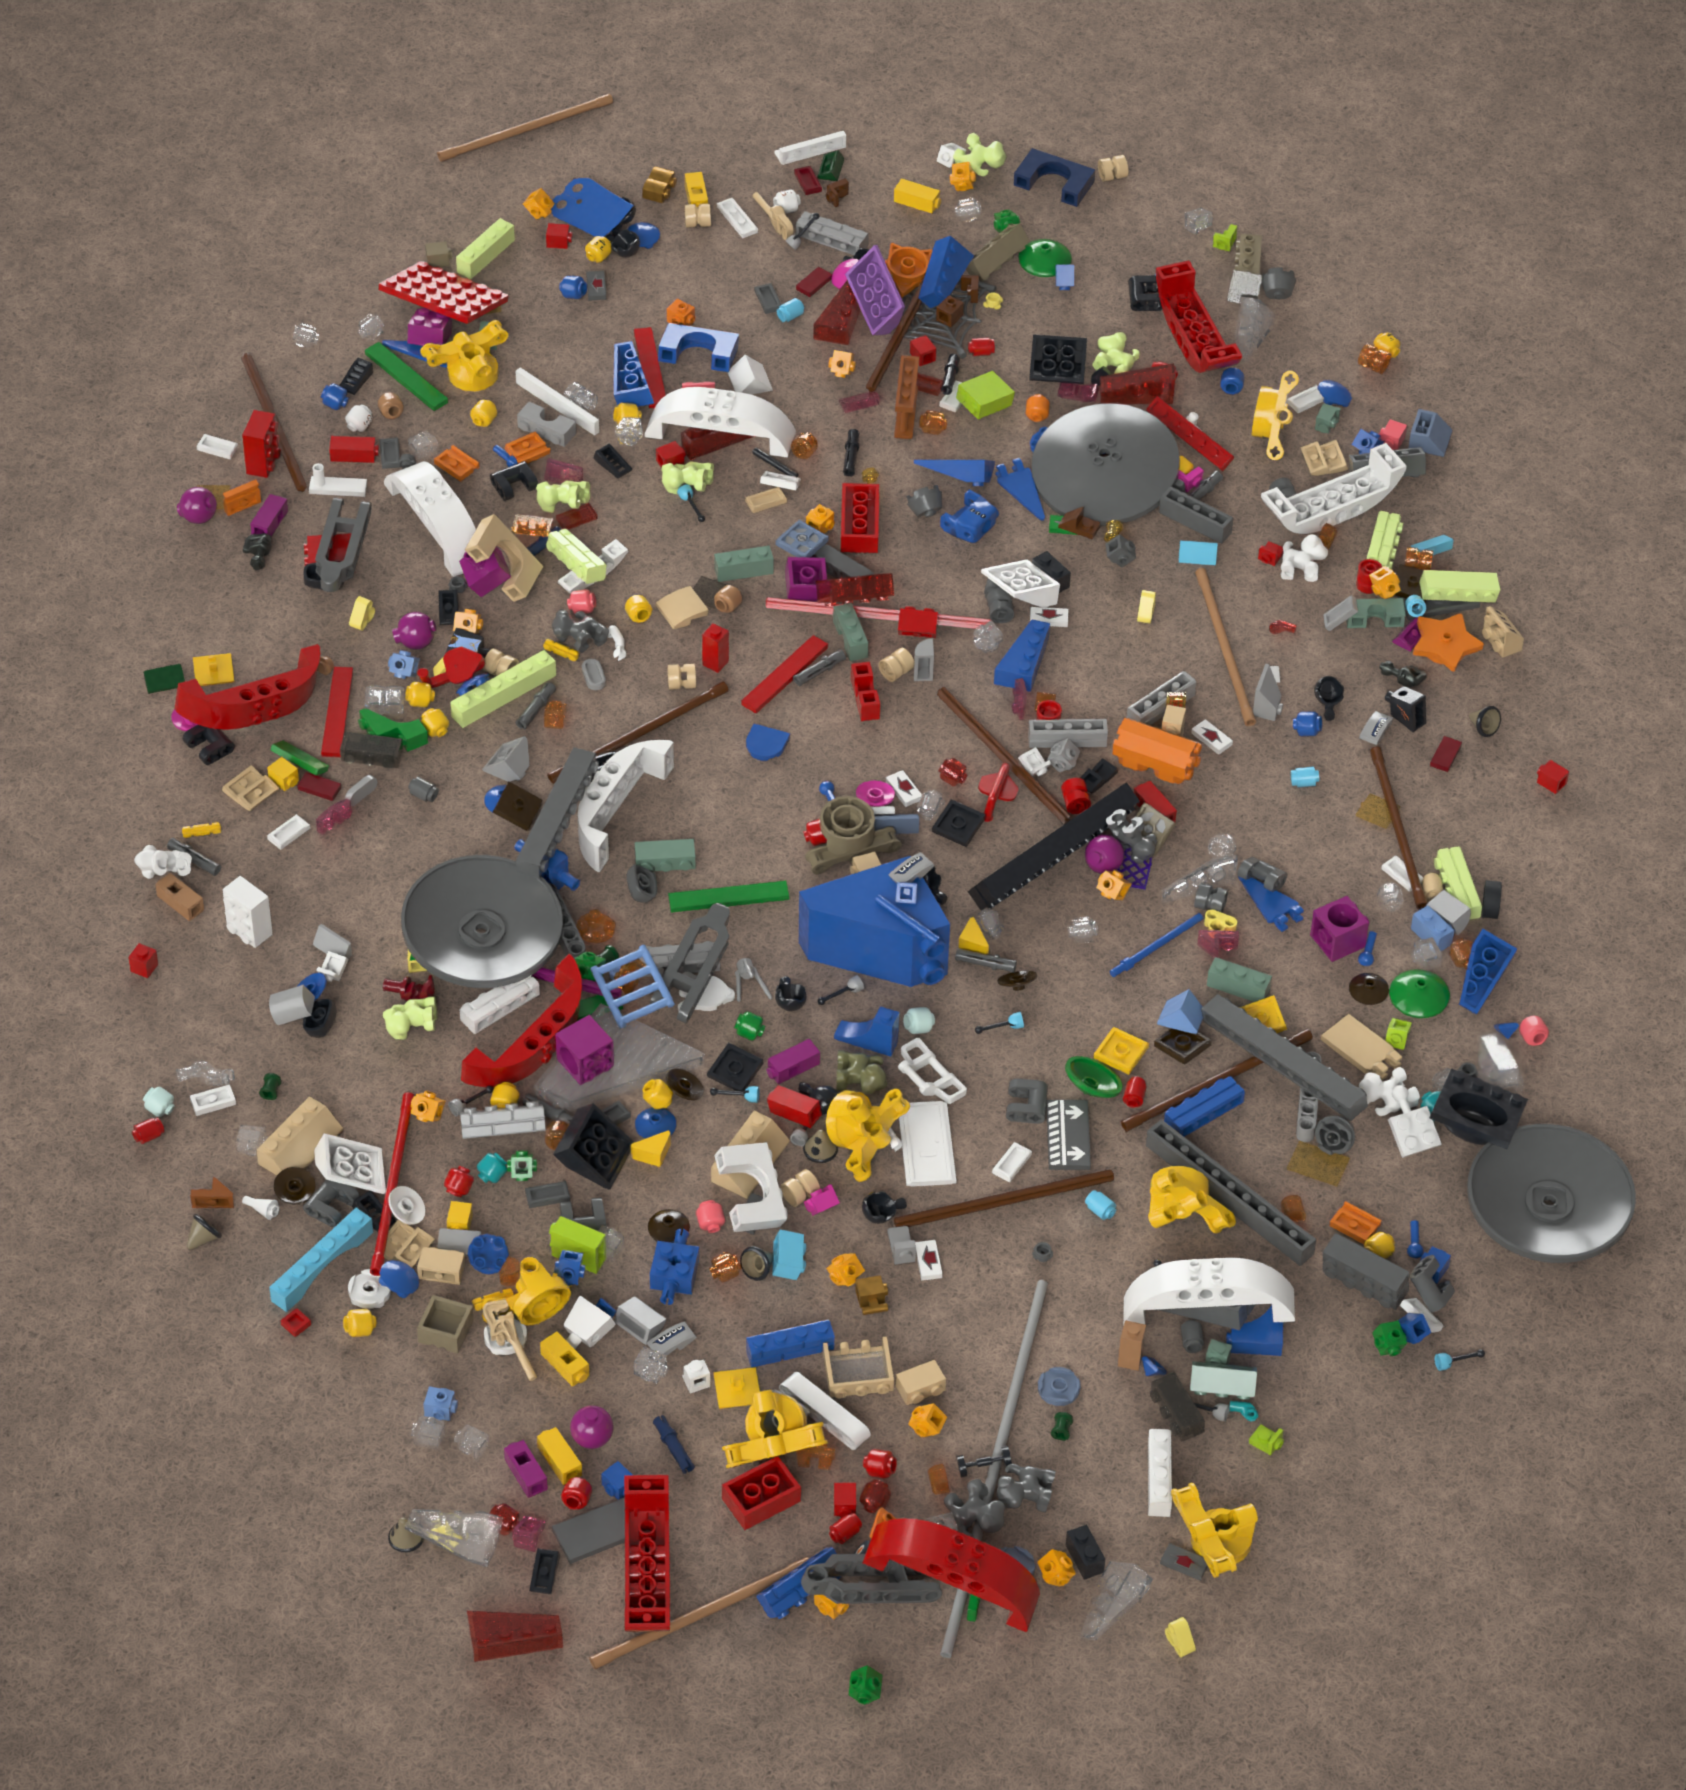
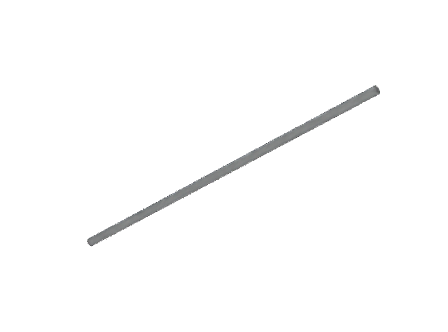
M1044 1280L1037 1282L992 1458L1002 1456L1001 1447L1007 1444L1048 1283ZM1002 1461L993 1462V1465L989 1466L985 1481L988 1495L983 1498L986 1504L992 1502ZM975 1521L972 1531L973 1538L981 1541L984 1531L979 1527L978 1521ZM958 1588L940 1653L945 1658H951L968 1594Z

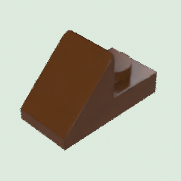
M1080 507L1067 512L1059 523L1058 528L1093 540L1100 528V522L1084 517V507Z

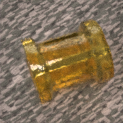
M1117 520L1108 521L1104 541L1107 543L1120 534L1123 530L1121 522Z

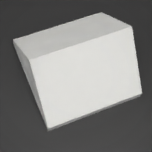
M744 355L728 372L735 392L752 395L772 391V386L763 364L747 355Z

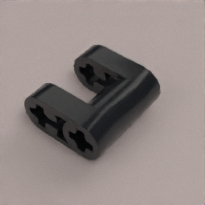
M1137 275L1130 277L1128 286L1131 309L1133 311L1162 310L1159 294H1145L1158 293L1156 276Z
M525 461L490 474L492 485L504 501L514 497L510 484L521 480L529 492L535 490L538 484L535 474Z
M196 725L186 731L182 738L189 748H194L206 740L210 743L199 753V759L205 765H210L229 755L235 748L234 743L221 729H213L201 725Z

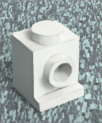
M693 1360L684 1366V1375L682 1377L690 1393L710 1387V1372L704 1360ZM702 1378V1382L694 1384V1380Z

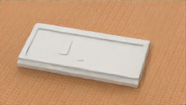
M947 1102L910 1103L909 1111L899 1117L906 1186L956 1183Z

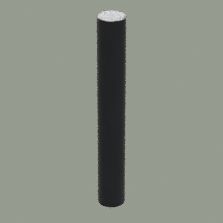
M753 449L752 454L782 473L793 477L799 476L798 473L760 449Z

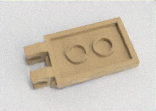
M1350 1014L1321 1035V1040L1364 1074L1370 1071L1379 1075L1381 1080H1384L1388 1076L1386 1073L1388 1067L1382 1062L1383 1060L1393 1069L1401 1066L1400 1060L1402 1056L1394 1050V1047Z

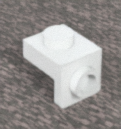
M1036 747L1018 758L1023 767L1032 776L1037 774L1039 777L1048 771L1047 767L1051 764L1050 760L1044 761Z
M328 951L322 968L318 967L316 971L322 973L329 982H332L333 979L339 981L349 959Z

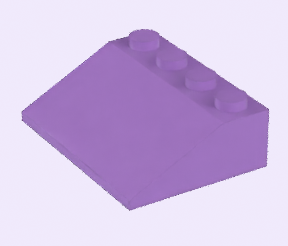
M874 245L845 273L872 336L886 335L899 325L905 308L878 245Z

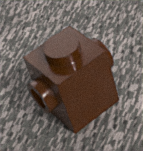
M952 296L946 297L936 307V321L952 327L963 316L964 302Z

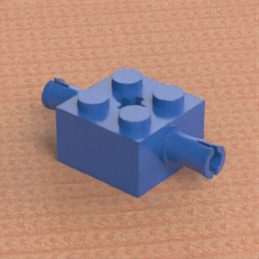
M520 839L516 842L514 846L516 851H521L525 844L524 840ZM556 849L553 858L550 857L546 872H543L541 877L547 883L555 885L558 890L566 885L572 891H575L580 885V880L569 874L568 856L563 851Z
M681 1229L676 1230L674 1243L657 1241L650 1271V1289L662 1290L660 1302L665 1305L667 1297L669 1299L668 1305L673 1304L675 1292L692 1295L699 1265V1246L686 1245L689 1232L684 1229L682 1236L680 1235Z

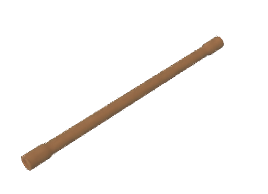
M606 94L577 106L437 152L438 159L442 162L457 155L568 117L612 104L613 98L611 94Z
M1199 568L1195 571V574L1202 589L1230 674L1246 726H1252L1256 723V719L1250 707L1210 587L1207 571L1205 568Z
M802 1558L786 1568L671 1620L670 1631H648L611 1649L589 1657L590 1663L594 1669L600 1668L618 1657L763 1591L809 1560V1558Z

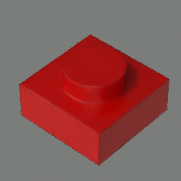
M297 1308L280 1320L281 1326L294 1337H297L311 1326V1320Z

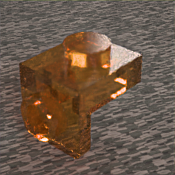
M561 701L547 703L544 712L545 728H563L567 704H562Z

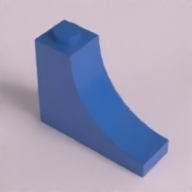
M880 1006L875 1018L869 1021L856 1023L841 1020L834 1034V1039L891 1057L898 1044L899 1012Z
M1271 1305L1265 1314L1254 1321L1244 1323L1240 1330L1231 1328V1333L1227 1332L1226 1343L1232 1345L1231 1353L1281 1356L1283 1322H1273Z

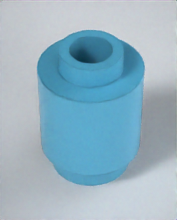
M794 298L782 304L777 309V315L782 322H789L803 314L804 305L800 300Z
M1411 595L1406 599L1405 607L1411 616L1419 617L1425 613L1426 604L1420 596Z
M1314 767L1291 770L1292 786H1316V782H1319V771L1315 770Z
M1094 1190L1086 1197L1085 1204H1087V1208L1102 1220L1110 1219L1115 1215L1116 1203L1102 1192Z

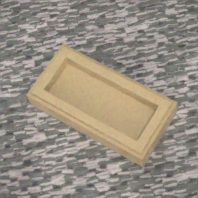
M776 487L745 497V502L752 513H756L787 503V498L780 487Z

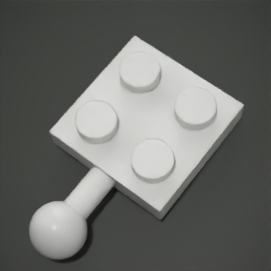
M1402 1085L1394 1087L1392 1097L1399 1102L1403 1114L1389 1118L1388 1122L1402 1158L1442 1145L1433 1120L1429 1118L1430 1112L1428 1107L1425 1106L1411 1111L1407 1101V1088Z

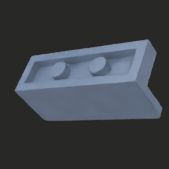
M918 814L874 815L875 831L886 827H893L896 831L895 834L919 833Z

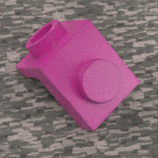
M1199 466L1187 475L1179 470L1178 479L1184 482L1186 493L1193 487L1197 488L1203 480L1204 470Z

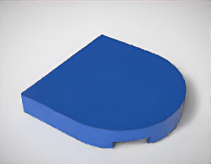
M753 724L746 738V749L753 758L768 761L770 758L779 757L783 753L790 739V733Z

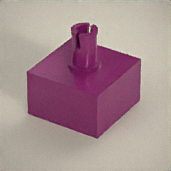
M495 547L488 559L478 563L467 552L464 553V558L459 560L469 588L480 597L485 596L511 578L502 551Z

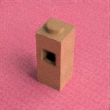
M169 873L156 883L157 896L188 921H191L204 911L203 898L173 874Z
M1125 1320L1120 1338L1118 1367L1139 1371L1144 1350L1145 1324Z

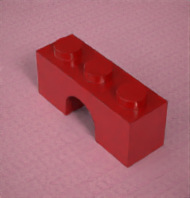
M870 662L851 664V683L860 720L880 719V700L877 690H874L873 672Z

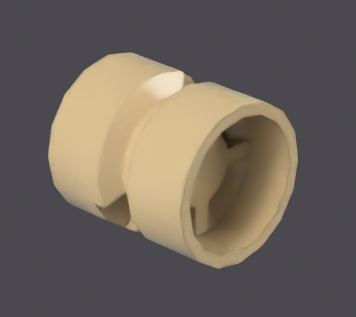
M1124 155L1113 156L1112 160L1110 158L1098 160V172L1103 182L1113 180L1114 177L1120 179L1128 176V164Z
M695 204L685 205L686 227H696L697 224L701 227H710V204H700L698 207Z
M493 648L484 659L485 665L483 670L498 676L518 665L519 661Z
M899 648L890 656L879 661L881 674L890 682H894L914 668V659L905 648Z
M695 663L684 664L683 667H680L678 664L668 665L669 690L680 689L681 686H684L685 689L696 688ZM681 673H686V680H681Z
M807 1169L796 1174V1179L790 1178L780 1185L782 1195L793 1207L803 1203L806 1198H811L810 1194L820 1189L816 1177Z

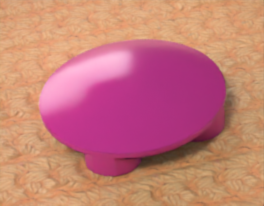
M858 259L846 260L834 270L831 280L833 285L840 291L850 286L845 273L859 261Z

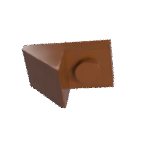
M213 1177L212 1189L191 1190L192 1208H234L233 1193L215 1177Z

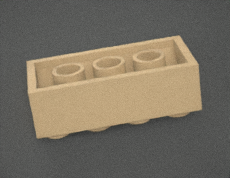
M309 1096L257 1149L258 1164L275 1175L290 1167L306 1169L315 1159L314 1150L323 1134L337 1137L343 1131V1127L325 1105Z
M753 1111L728 1146L767 1142L768 1148L772 1152V1163L774 1164L790 1140L773 1119ZM716 1162L711 1167V1182L746 1199L759 1184L753 1176L747 1173L719 1174Z

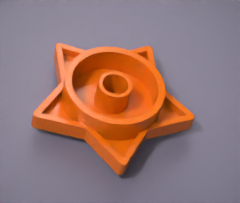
M894 243L890 244L889 256L885 263L890 274H892L893 281L901 298L916 287H919L926 274L932 249L919 250L914 247H901Z
M1461 613L1444 620L1421 616L1417 619L1421 639L1415 646L1413 655L1428 657L1431 661L1444 664L1454 672L1465 655L1483 650L1484 643L1466 631Z

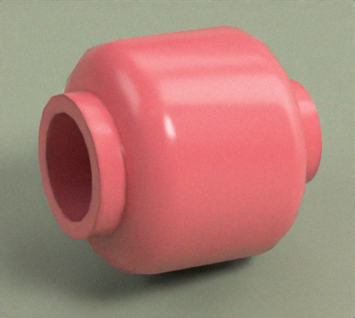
M588 589L573 591L570 598L567 599V605L574 614L578 611L589 614L596 608V597Z
M1538 1016L1525 1018L1519 1026L1520 1035L1528 1045H1540L1548 1038V1027Z
M714 1200L702 1202L696 1210L700 1229L708 1230L709 1233L718 1232L720 1227L726 1222L721 1204L715 1203Z

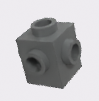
M1120 534L1105 544L1107 557L1111 562L1116 563L1120 567H1124L1136 559L1134 543Z

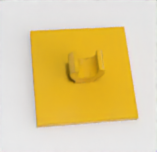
M231 653L193 657L195 679H197L200 686L234 682Z
M756 1367L713 1372L719 1409L753 1404V1394L760 1392Z

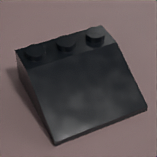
M1033 334L1029 380L1084 384L1087 338Z
M592 1103L577 1109L553 1155L566 1168L609 1190L631 1152V1144L635 1142Z

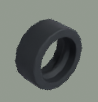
M1485 881L1482 902L1483 918L1498 919L1502 882Z

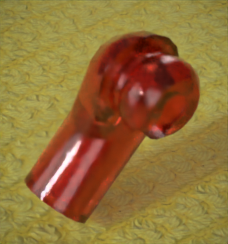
M1277 620L1270 624L1269 631L1272 634L1284 631L1295 633L1297 624Z

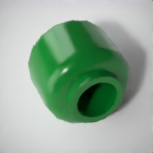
M746 1011L743 1014H739L734 1029H737L736 1033L738 1036L754 1041L757 1036H762L766 1026L762 1025L763 1018L761 1016Z

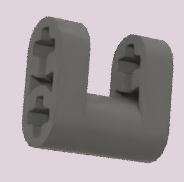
M1250 857L1241 863L1237 875L1245 880L1253 877L1264 881L1265 889L1275 892L1282 888L1288 873L1255 857Z
M1011 1080L1008 1088L1009 1095L1018 1098H1028V1104L1011 1103L1007 1105L1006 1118L1013 1122L1043 1123L1045 1120L1048 1085L1039 1080Z
M325 1180L303 1205V1209L309 1216L330 1227H335L342 1219V1216L329 1204L336 1198L352 1206L353 1201L359 1198L360 1195L350 1185Z
M602 1197L591 1198L592 1216L573 1218L571 1201L560 1202L562 1217L601 1233H607Z
M1434 1255L1423 1258L1409 1275L1430 1312L1442 1309L1455 1293V1289L1450 1281H1444L1436 1285L1432 1279V1276L1440 1266Z

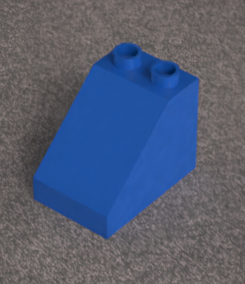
M911 856L799 891L798 943L808 960L909 987L921 983L934 985L940 982L945 975H948L950 923L923 877L921 879L917 877L911 882L917 883L916 904L896 902L897 884L888 874ZM878 895L884 897L941 938L940 942L937 945L875 902Z

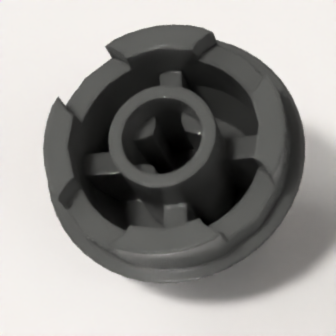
M1282 267L1270 268L1268 273L1262 274L1261 284L1268 298L1286 299L1292 295L1296 278L1292 270L1287 272L1283 271Z
M934 485V489L930 490L928 487L913 492V497L910 495L906 496L908 500L907 505L917 517H931L942 509V491L939 490L938 485Z
M1327 1116L1321 1119L1316 1126V1140L1318 1147L1323 1152L1329 1155L1342 1154L1352 1148L1355 1141L1354 1126L1344 1116Z

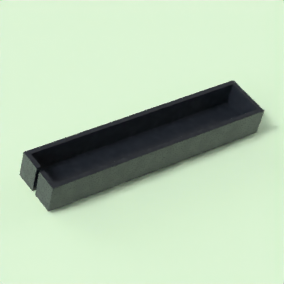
M1126 782L983 879L967 892L981 911L986 907L989 910L1093 838L1109 829L1106 819L1114 811L1124 809L1129 815L1136 810L1134 806L1140 802Z

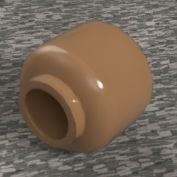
M387 392L378 400V408L385 418L395 419L402 414L404 405L397 394Z
M732 585L722 587L714 596L715 606L721 612H733L742 602L740 590Z

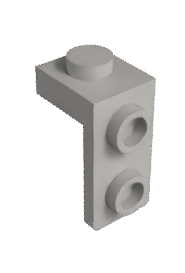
M908 1226L888 1228L887 1233L894 1264L915 1262L916 1245L915 1240L910 1238Z

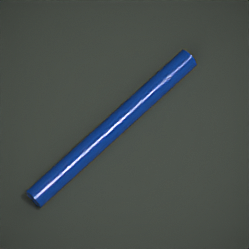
M881 895L876 897L875 902L936 945L940 942L941 938L884 897Z

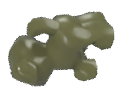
M838 1050L837 1091L846 1090L847 1085L850 1083L860 1084L864 1094H871L887 1086L886 1073L879 1066L884 1062L881 1056H868L864 1053H850Z

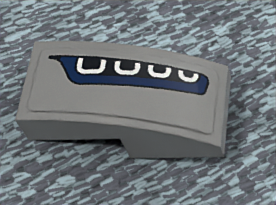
M1375 711L1364 726L1359 738L1377 745L1383 739L1385 731L1392 724L1393 717Z
M920 852L901 863L888 875L896 884L897 882L911 883L917 877L921 879L934 867V864Z
M684 1321L661 1332L648 1341L647 1344L656 1357L662 1360L676 1348L682 1350L697 1337Z

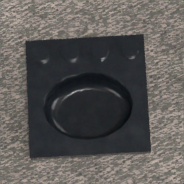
M1451 1068L1429 1118L1444 1124L1447 1130L1466 1142L1477 1145H1486L1489 1142L1508 1149L1528 1099L1520 1094H1514L1499 1086H1494L1484 1082L1482 1079L1474 1078L1462 1071Z

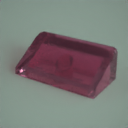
M874 391L839 399V403L844 412L849 413L879 405L880 396Z
M548 458L544 478L547 481L562 484L566 480L582 482L583 468Z

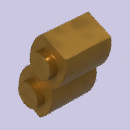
M655 166L643 186L642 198L663 203L665 199L669 198L671 188H674L677 178L675 177V172Z

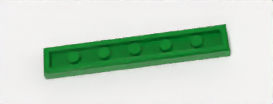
M380 342L365 349L367 357L433 411L448 403L446 396Z
M786 881L668 893L670 911L673 913L710 909L715 903L729 907L789 900V892Z

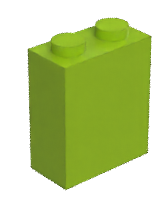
M990 371L960 383L956 399L977 419H981L1011 406L1015 392L994 371Z
M562 1216L559 1217L556 1223L554 1222L551 1225L549 1234H551L550 1247L552 1256L560 1259L562 1250L583 1253L582 1265H586L585 1270L597 1274L606 1260V1235Z

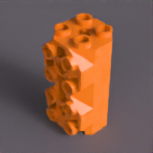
M1124 718L1118 728L1117 734L1119 736L1118 740H1114L1112 754L1118 757V761L1122 766L1135 771H1145L1149 767L1153 768L1154 774L1158 779L1170 783L1180 784L1184 780H1191L1194 767L1198 768L1201 757L1198 755L1201 752L1202 744L1130 718Z

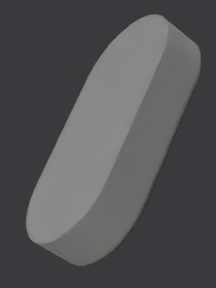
M596 659L585 660L582 663V673L588 688L592 690L604 688L606 678L600 662Z
M372 775L365 776L348 790L345 795V802L355 806L375 790L377 779Z

